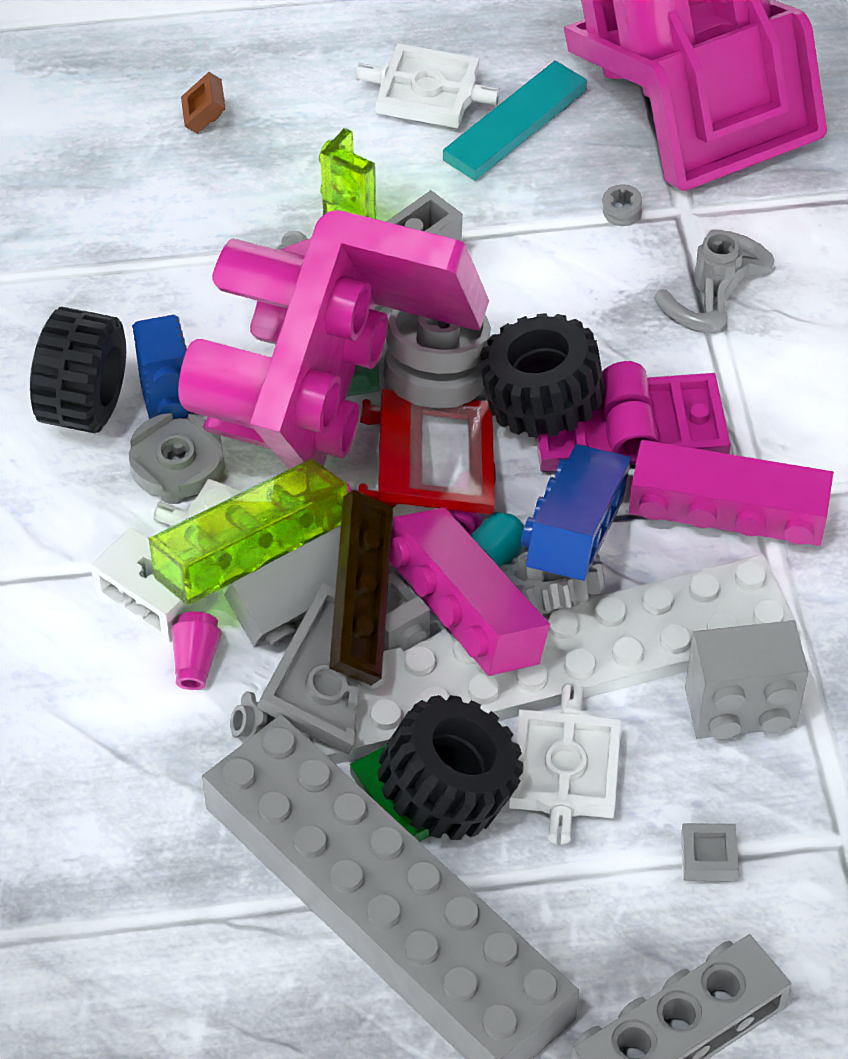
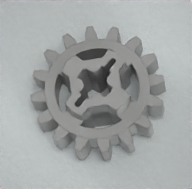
M524 552L519 557L512 559V564L500 567L541 614H549L553 610L563 607H576L581 602L589 601L588 594H599L601 592L600 586L605 585L602 561H600L598 554L585 581L525 567L528 552Z

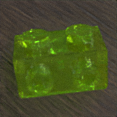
M343 128L333 140L330 139L323 145L319 154L322 179L320 193L323 201V215L330 211L339 210L376 219L375 163L354 153L353 131Z

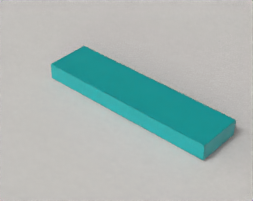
M554 60L443 149V161L476 181L586 92L587 79Z

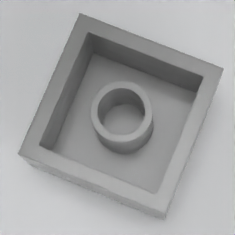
M795 620L693 631L685 692L696 739L713 737L723 740L732 738L737 734L754 732L776 734L789 728H797L809 671Z

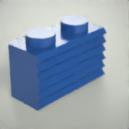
M173 314L136 321L132 328L140 384L148 418L151 419L155 416L169 413L173 414V419L188 418V414L194 415L193 412L186 410L179 400V378L187 351L179 317Z

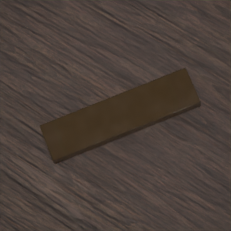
M353 489L343 496L329 669L372 686L382 679L394 507Z

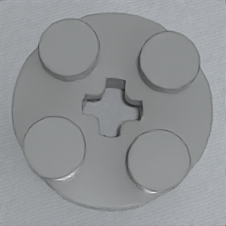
M172 413L155 416L140 425L130 440L131 449L128 455L131 475L135 482L148 493L160 496L161 500L165 503L179 504L185 501L187 497L200 493L208 479L216 481L223 474L225 467L221 436L206 432L203 429L206 419L197 415L188 414V419H173ZM170 451L176 454L186 452L185 457L180 460H169L167 453Z

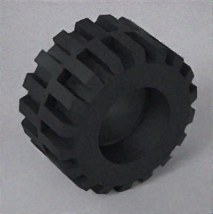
M59 307L54 310L40 333L31 366L30 400L33 415H35L38 422L94 434L100 432L106 425L118 402L126 366V338L123 324L119 318L68 307Z
M547 313L537 314L533 318L524 316L518 318L514 324L507 323L500 327V334H492L487 340L488 346L482 348L480 369L491 415L496 417L497 423L502 427L509 426L512 433L520 435L523 432H527L528 437L538 438L540 434H548V437L557 436L559 431L565 429L570 432L578 428V422H587L593 417L592 410H599L602 404L601 396L605 395V385L597 340L594 339L593 332L589 328H583V323L577 319L568 321L566 315L556 314L554 317H549Z
M441 695L431 696L427 702L421 700L414 704L411 711L407 712L390 738L378 761L381 764L378 769V780L385 783L382 792L386 800L394 801L395 806L393 810L399 817L403 815L411 820L409 825L418 831L421 827L428 829L429 836L441 838L443 834H447L450 840H461L465 834L471 838L479 835L483 828L487 829L517 789L521 781L519 777L523 773V762L518 760L522 752L519 744L511 741L514 734L509 727H502L498 722L499 717L492 711L488 714L480 709L481 704L472 700L469 704L465 703L459 696L450 695L447 700Z

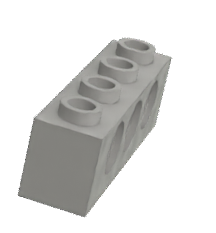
M748 934L734 944L731 941H726L717 946L708 955L706 962L691 972L688 969H682L671 976L664 984L662 990L646 1000L644 997H639L630 1002L620 1012L618 1019L603 1029L600 1026H594L585 1031L575 1041L571 1059H709L785 1009L792 983L751 934ZM723 990L728 992L733 998L720 1000L713 997L709 992ZM671 1018H678L687 1022L689 1027L676 1029L669 1026L665 1021ZM625 1047H636L642 1050L645 1056L630 1058L625 1056L620 1050Z

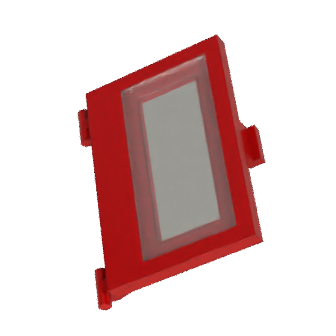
M382 389L380 406L371 405L369 399L362 400L360 423L366 425L380 424L378 491L368 490L367 484L361 483L358 486L359 492L392 507H396L397 504L430 508L445 507L447 510L493 515L496 469L493 452V416L487 401L472 400L457 407L429 408L415 405L399 397L393 390Z

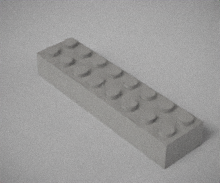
M282 714L202 775L206 809L465 1059H533L576 1020L579 989Z

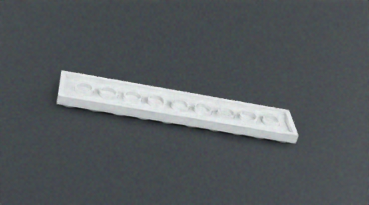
M760 554L589 598L587 602H581L576 607H563L553 610L549 614H541L550 623L539 665L488 676L478 663L468 655L465 648L453 634L421 641L404 652L400 647L386 650L383 653L382 679L372 686L358 681L359 697L358 705L355 709L353 728L355 729V736L350 754L348 755L309 735V738L332 762L338 764L364 757L387 745L407 712L411 711L414 704L421 700L427 702L431 696L441 695L445 700L450 695L459 696L463 702L468 704L471 700L481 704L480 709L488 714L492 711L499 717L498 721L517 717L519 709L539 711L561 705L562 686L568 682H572L570 699H574L575 683L583 686L582 699L687 672L693 631L795 620L765 555ZM796 622L797 629H798V633H799V637H800L801 630H800V628H799V626H798V624H797V622Z

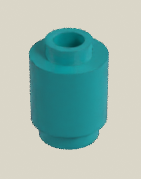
M493 512V515H490L470 535L499 568L502 565L511 564L512 559L518 557L527 548L521 546L524 524L510 513Z

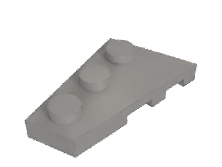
M322 583L260 697L256 708L275 718L282 714L297 729L349 755L354 745L355 729L353 728L355 709L358 705L359 697L358 680L329 669L336 589Z

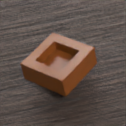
M211 72L204 75L181 96L184 126L198 134L210 122L216 121L226 109L222 79Z

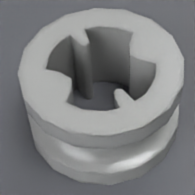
M626 184L608 188L602 198L603 214L606 220L617 226H630L637 223L642 216V197L638 189ZM621 203L622 205L619 209L615 208V204ZM625 203L630 204V207L623 209Z

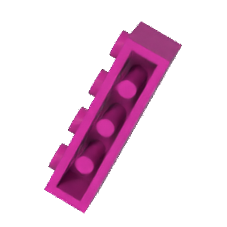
M641 440L631 486L629 514L643 516L651 520L662 519L691 524L698 528H715L739 532L746 536H762L786 540L794 544L821 546L834 471Z
M444 507L395 517L391 537L390 563L413 587L416 594L425 601L441 623L448 628L465 648L468 655L478 663L488 676L539 665L550 623L452 514Z

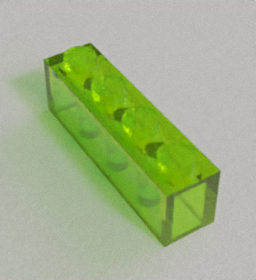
M311 458L148 538L154 578L188 606L341 526L343 496L348 493L347 483Z

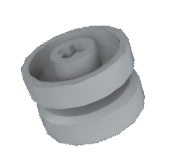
M393 309L388 319L386 336L388 349L385 354L383 371L387 388L393 390L399 397L412 404L423 407L451 408L471 402L482 393L484 386L480 369V354L482 348L488 346L487 340L491 333V326L487 316L485 315L481 330H473Z

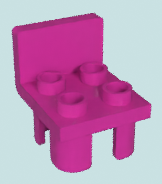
M581 0L584 20L564 26L568 52L602 67L603 75L607 78H625L643 87L644 95L650 97L664 179L667 183L682 191H687L820 140L827 133L813 28L807 15L800 9L776 0Z
M336 210L324 214L317 221L311 238L279 250L232 238L225 244L217 259L212 274L213 283L222 292L257 300L250 324V332L255 339L275 344L276 346L272 357L204 339L192 341L187 348L180 372L179 400L186 410L207 416V420H205L203 429L206 432L271 449L291 473L319 481L327 455L341 459L345 458L356 435L359 421V405L356 402L345 400L356 365L373 369L378 363L384 348L388 330V316L384 312L376 311L375 306L379 305L473 330H481L490 300L467 246L462 241L345 211Z

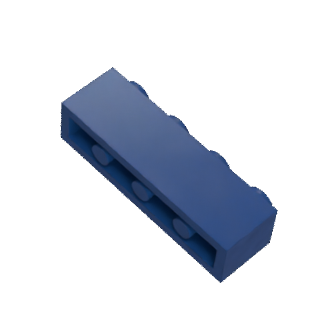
M576 444L568 459L561 458L559 460L555 478H549L544 497L538 498L534 515L527 518L524 526L521 546L529 548L525 567L585 581L624 500L632 457Z

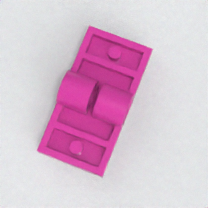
M632 361L617 362L602 371L605 395L601 396L602 404L599 410H592L593 417L587 422H578V428L570 432L565 429L559 431L557 436L548 437V434H540L538 438H535L540 471L557 470L559 460L561 458L568 459L576 444L632 457L631 464H636L641 440L726 454L730 453L731 447L715 373L647 378L645 368L641 364Z

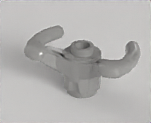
M711 230L704 238L703 244L698 246L694 275L697 288L704 293V313H695L677 302L670 292L665 289L658 290L654 299L663 312L677 323L693 330L715 333L726 325L725 301L729 295L736 290L738 284L747 276H764L770 273L775 261L773 254L762 244L748 236L732 231ZM713 296L717 297L715 304H713Z

